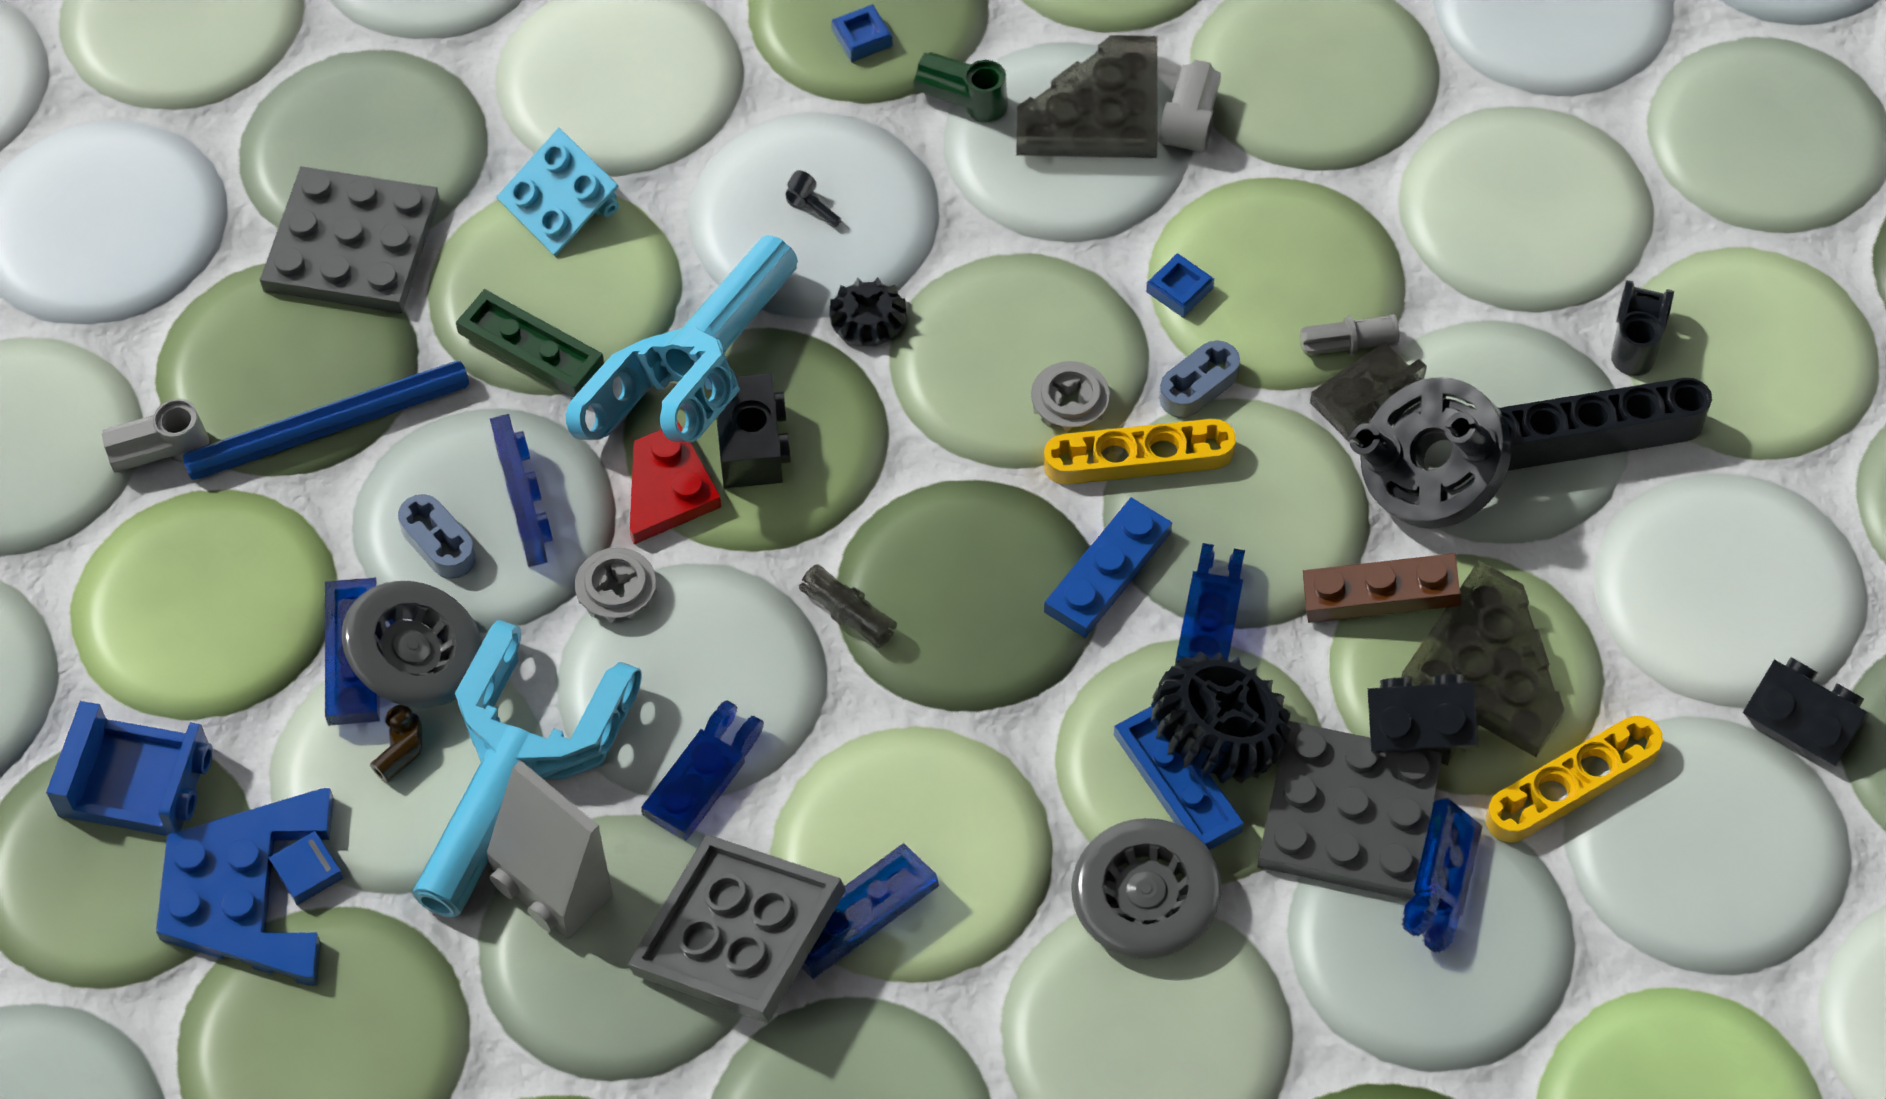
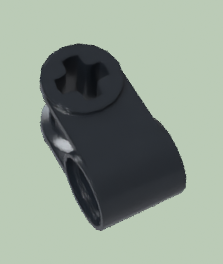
M1626 280L1617 313L1616 322L1618 325L1611 352V361L1620 372L1639 376L1646 374L1652 369L1668 322L1674 290L1667 289L1664 293L1635 287L1634 281Z

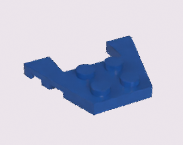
M317 789L167 834L156 933L160 941L222 960L224 957L251 964L255 970L271 975L274 971L295 978L297 983L316 986L320 952V939L317 932L265 933L272 869L268 857L273 855L274 842L276 840H300L316 831L321 840H330L333 808L331 789Z

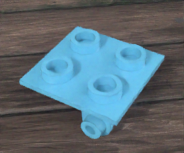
M558 127L496 198L556 256L594 213L609 217L617 211L619 203L616 201L617 195L614 191L619 185Z

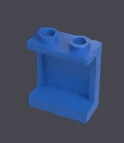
M80 701L46 794L59 817L167 836V834L181 831L184 820L189 821L193 817L197 804V792L195 789L200 774H206L211 766L213 746L208 742L201 724L190 722L186 733L109 720L106 719L100 704Z

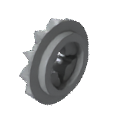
M1065 361L1053 364L1041 371L1033 382L1031 398L1034 414H1039L1043 417L1047 427L1053 424L1061 426L1066 433L1074 427H1083L1087 431L1092 422L1097 419H1103L1110 400L1107 381L1095 368L1081 362ZM1080 389V404L1071 401L1067 406L1061 407V393L1070 396L1073 392H1077Z
M608 548L594 553L583 562L576 574L575 591L579 604H582L587 609L591 617L596 615L605 617L610 623L615 618L622 617L633 620L636 612L642 608L649 609L650 600L654 592H657L656 575L651 563L640 553L627 548ZM608 573H611L613 579H617L620 584H624L623 597L616 595L613 590H608Z

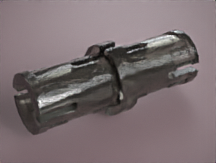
M819 564L811 567L803 576L802 581L804 582L799 585V590L825 607L831 613V619L841 626L845 623L850 628H853L877 649L884 646L893 636L894 632L892 630L897 628V622L865 600V593L855 586L850 589Z

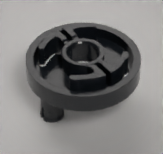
M1429 378L1405 386L1381 405L1370 423L1358 425L1350 434V439L1356 441L1351 442L1350 447L1361 456L1362 475L1372 497L1397 519L1420 528L1452 526L1478 513L1498 492L1506 477L1511 459L1510 432L1501 411L1476 387L1453 378ZM1446 396L1460 399L1468 404L1474 405L1475 408L1470 405L1467 406L1456 400L1446 399ZM1441 440L1452 442V451L1448 460L1437 469L1426 470L1424 457L1429 447ZM1472 475L1475 476V479L1472 478V479L1469 480L1466 484H1464V485L1461 486L1460 488L1454 490L1455 487H1457V486L1461 485L1462 483H1464V482H1465L1466 480H1468ZM1394 483H1396L1398 486H1400L1401 488H1403V489H1405V490H1408V491H1411V492H1414V493H1419V496H1418V495L1409 494V493H1407V492H1405V491H1402L1401 489H1399L1398 487L1395 486V487L1392 488V490H1391L1392 493H1393V495L1395 496V497H1393V496L1391 495V493H1390V487H1391Z

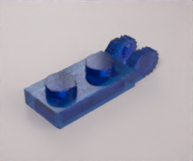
M1202 544L1198 568L1192 574L1175 664L1180 662L1184 656L1188 658L1195 657L1200 651L1209 658L1220 652L1225 660L1229 661L1243 586V579L1240 578L1245 550L1234 548L1233 554L1229 558V576L1227 577L1209 573L1215 558L1214 545Z
M728 700L721 702V705L710 716L705 729L699 730L641 806L642 816L681 839L688 840L745 764V756L760 737L764 727L763 720L754 715L748 718L736 733L730 746L720 740V738L734 721L738 707Z
M1449 798L1434 801L1413 893L1415 895L1404 907V918L1401 924L1404 926L1403 929L1412 936L1417 935L1419 937V935L1423 934L1424 939L1422 941L1425 943L1424 945L1434 953L1445 951L1453 943L1452 940L1455 937L1454 933L1457 931L1459 917L1463 916L1483 828L1479 822Z

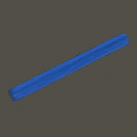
M457 360L185 452L183 454V462L191 480H197L467 388L469 386L468 374L463 363Z

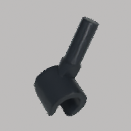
M796 170L787 183L788 189L785 193L787 203L795 208L806 206L834 228L837 227L842 218L812 194L817 187L815 179L805 171Z

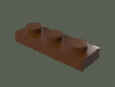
M1456 553L1303 570L1308 623L1462 606Z

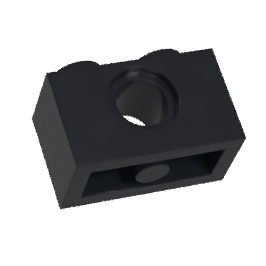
M772 373L738 376L736 379L740 391L716 418L723 488L783 483L781 464L791 463L788 433L778 434L777 422L786 421L784 392L774 393ZM749 429H759L756 432H746Z

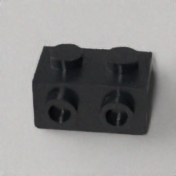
M1792 657L1789 658L1786 665L1774 659L1742 713L1828 763L1837 766L1861 724L1869 716L1868 712L1859 708L1864 698L1836 683L1832 692L1813 681L1818 674L1817 671Z
M1446 674L1432 677L1433 684L1412 686L1411 678H1387L1380 680V688H1368L1371 752L1376 754L1479 747L1476 708L1477 688L1474 682H1464V675Z

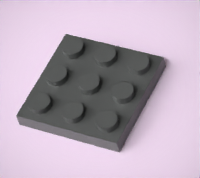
M300 166L260 278L263 291L402 313L440 199L438 188Z
M1289 721L1288 726L1291 728L1289 739L1283 747V753L1280 756L1257 867L1414 901L1443 753L1426 750L1373 754L1371 752L1370 737Z
M706 834L627 965L634 976L769 1023L844 895L846 888L841 878Z

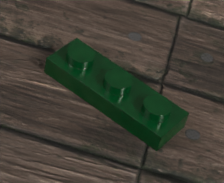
M486 289L479 294L456 321L458 334L572 397L576 396L604 364L603 353Z

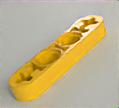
M1219 419L1066 433L1054 436L1047 442L1044 448V471L1052 481L1069 485L1215 470L1225 467L1231 462L1235 451L1236 434L1227 422ZM1206 439H1215L1217 445H1220V449L1211 450V446L1209 443H1206ZM1187 440H1191L1193 453H1186ZM1158 441H1168L1173 443L1178 451L1173 456L1165 458L1155 455L1150 448ZM1119 446L1124 448L1129 456L1124 461L1115 463L1107 461L1101 453L1107 447ZM1086 450H1093V463L1088 464ZM1059 454H1069V458L1073 460L1072 464L1063 465Z
M1644 716L1625 718L1499 791L1492 797L1486 814V826L1489 832L1496 839L1506 843H1516L1524 840L1649 767L1656 760L1663 742V734L1660 727L1652 719ZM1630 735L1635 740L1642 738L1647 740L1645 750L1639 744L1633 745L1624 751L1621 760L1618 752L1626 747ZM1590 756L1599 757L1608 764L1610 772L1602 777H1594L1584 771L1581 761ZM1546 781H1556L1565 787L1568 796L1561 801H1550L1542 796L1539 786ZM1528 797L1531 805L1522 811L1518 824L1512 818L1505 821L1501 819L1503 808L1510 814L1515 813L1525 806Z

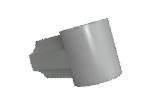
M1194 60L1190 64L1182 65L1172 102H1167L1164 108L1159 130V143L1205 153L1213 123L1214 112L1212 110L1221 80V72L1215 70L1211 63Z
M171 399L160 405L153 416L103 429V433H101L104 448L114 473L168 457L175 461L183 462V454L185 452L209 445V436L194 405L188 400Z

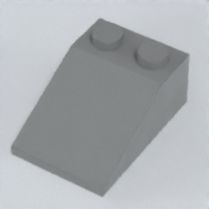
M520 760L512 768L488 846L487 856L492 871L490 880L499 892L508 899H513L517 896L528 905V913L540 927L548 932L555 928L569 940L613 897L599 825Z

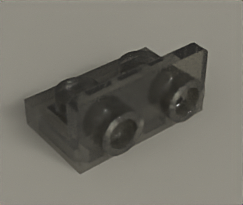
M1384 342L1312 391L1310 404L1349 442L1352 440L1350 439V434L1354 428L1363 423H1370L1377 410L1389 397L1405 386L1424 380L1427 365L1421 359L1408 365Z

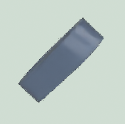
M1209 341L1170 369L1162 377L1160 384L1159 400L1164 411L1175 417H1189L1200 411L1231 387L1237 380L1240 364L1239 353L1235 347L1224 341ZM1209 361L1216 365L1224 362L1226 363V368L1223 369L1216 366L1208 371ZM1191 386L1189 397L1183 393L1177 396L1173 395L1174 388L1183 392Z
M421 494L414 495L401 504L398 511V520L405 539L438 575L449 579L459 578L466 575L473 568L476 560L471 537L433 496ZM417 515H421L425 519L430 517L433 529L429 531L420 521L414 523L413 518ZM445 542L454 552L460 550L461 555L453 558L450 554L443 555L441 543Z

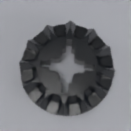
M857 277L851 286L845 287L840 285L837 296L834 299H830L829 317L834 331L842 339L855 345L875 346L888 342L902 330L906 321L905 299L901 298L895 285L889 287L883 285L878 277L874 282H862ZM863 304L866 307H870L876 304V314L873 315L870 312H865L860 315L859 305Z

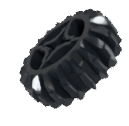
M1200 651L1192 658L1184 656L1180 662H1177L1175 666H1172L1169 671L1164 673L1152 697L1151 706L1153 710L1150 722L1158 726L1156 739L1169 742L1167 755H1180L1184 759L1183 769L1193 765L1200 769L1202 779L1213 773L1222 784L1232 777L1242 784L1251 776L1259 778L1272 764L1278 761L1283 753V747L1289 739L1291 728L1288 726V720L1291 713L1283 708L1285 696L1272 692L1273 680H1262L1257 676V667L1248 670L1241 666L1239 657L1232 662H1228L1220 652L1209 658Z

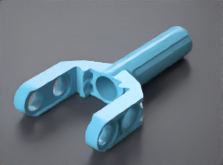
M767 235L761 237L681 329L643 339L612 354L569 403L566 411V425L571 435L579 440H598L610 435L651 386H655L656 389H664L669 382H678L662 401L660 426L663 434L673 442H694L700 438L740 391L735 373L729 366L725 351L797 269L798 259L793 249L784 240L776 236ZM617 374L622 381V392L618 399L614 396L612 386ZM704 385L707 390H712L709 400L705 396ZM590 405L595 412V423L591 430L588 429L585 422L586 410ZM680 407L684 409L686 415V423L682 431L677 426V413Z
M497 620L491 626L455 692L462 718L481 763L412 890V895L418 903L429 911L444 917L456 918L458 915H461L489 861L487 850L512 768L521 760L542 779H567L601 766L638 695L642 680L640 668L618 662L615 666L606 670L570 739L565 738L563 731L553 728L547 739L519 727L504 724L501 722L500 717H497L498 710L494 706L519 661L518 649L521 641V629L517 625L502 620Z

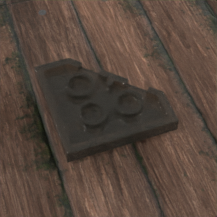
M1110 35L1098 45L1096 53L1082 63L1076 61L1051 80L1050 88L1035 99L1030 96L1018 105L1016 155L1157 158V36Z
M1478 561L1460 587L1462 606L1448 607L1444 610L1403 670L1401 678H1411L1413 686L1433 684L1432 677L1438 675H1464V682H1474L1477 688V724L1537 757L1561 721L1565 709L1559 691H1555L1548 670L1550 664L1539 630L1534 628L1528 609L1529 600L1524 585L1489 565Z

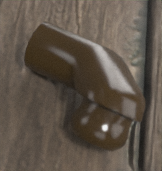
M403 705L394 706L387 712L385 723L390 727V747L370 763L374 773L385 783L412 762L422 750L421 720L417 714L412 713L409 707Z

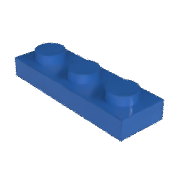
M1130 497L1044 602V613L1086 638L1170 535L1172 522Z
M1152 706L1114 726V737L1175 824L1186 828L1196 835L1209 850L1242 833L1243 821L1210 774L1202 779L1200 769L1190 765L1183 769L1184 759L1180 755H1167L1169 742L1156 739L1158 726L1150 722Z

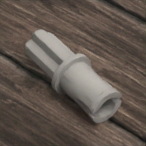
M1394 314L1353 320L1351 316H1346L1344 322L1306 326L1300 331V344L1306 355L1347 350L1350 355H1355L1357 349L1387 345L1396 346L1400 338L1398 321Z

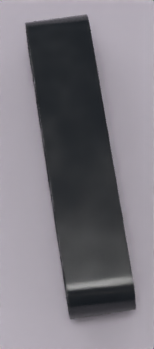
M1679 378L1500 407L1498 409L1507 422L1511 437V459L1508 471L1693 440L1701 434L1712 402V393L1708 386L1700 380ZM1537 432H1544L1548 435H1543Z

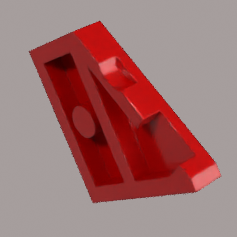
M678 422V423H677L678 429H679L680 431H682L683 429H682L680 423ZM662 429L634 441L629 528L634 545L722 507L721 497L690 442H673L667 439Z

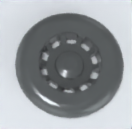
M415 581L386 582L369 589L351 605L342 627V645L346 659L361 682L382 698L413 708L437 707L456 700L455 692L482 644L479 630L473 618L455 598L436 587ZM386 621L389 622V624H390L389 627H386V624H385ZM438 638L441 639L443 645L440 644Z
M1133 819L1106 829L1085 848L1073 872L1072 901L1082 926L1102 946L1128 957L1158 958L1176 953L1188 947L1208 929L1220 904L1221 877L1217 863L1210 850L1196 835L1186 828L1161 819ZM1149 857V860L1137 861L1136 858ZM1159 859L1168 861L1170 863L1169 866L1166 867L1158 863ZM1123 863H1127L1128 867L1119 872L1117 868ZM1182 873L1184 878L1177 882L1175 876ZM1108 881L1115 883L1114 890L1107 887ZM1187 895L1185 900L1179 901V896ZM1115 903L1117 908H1111L1109 904Z

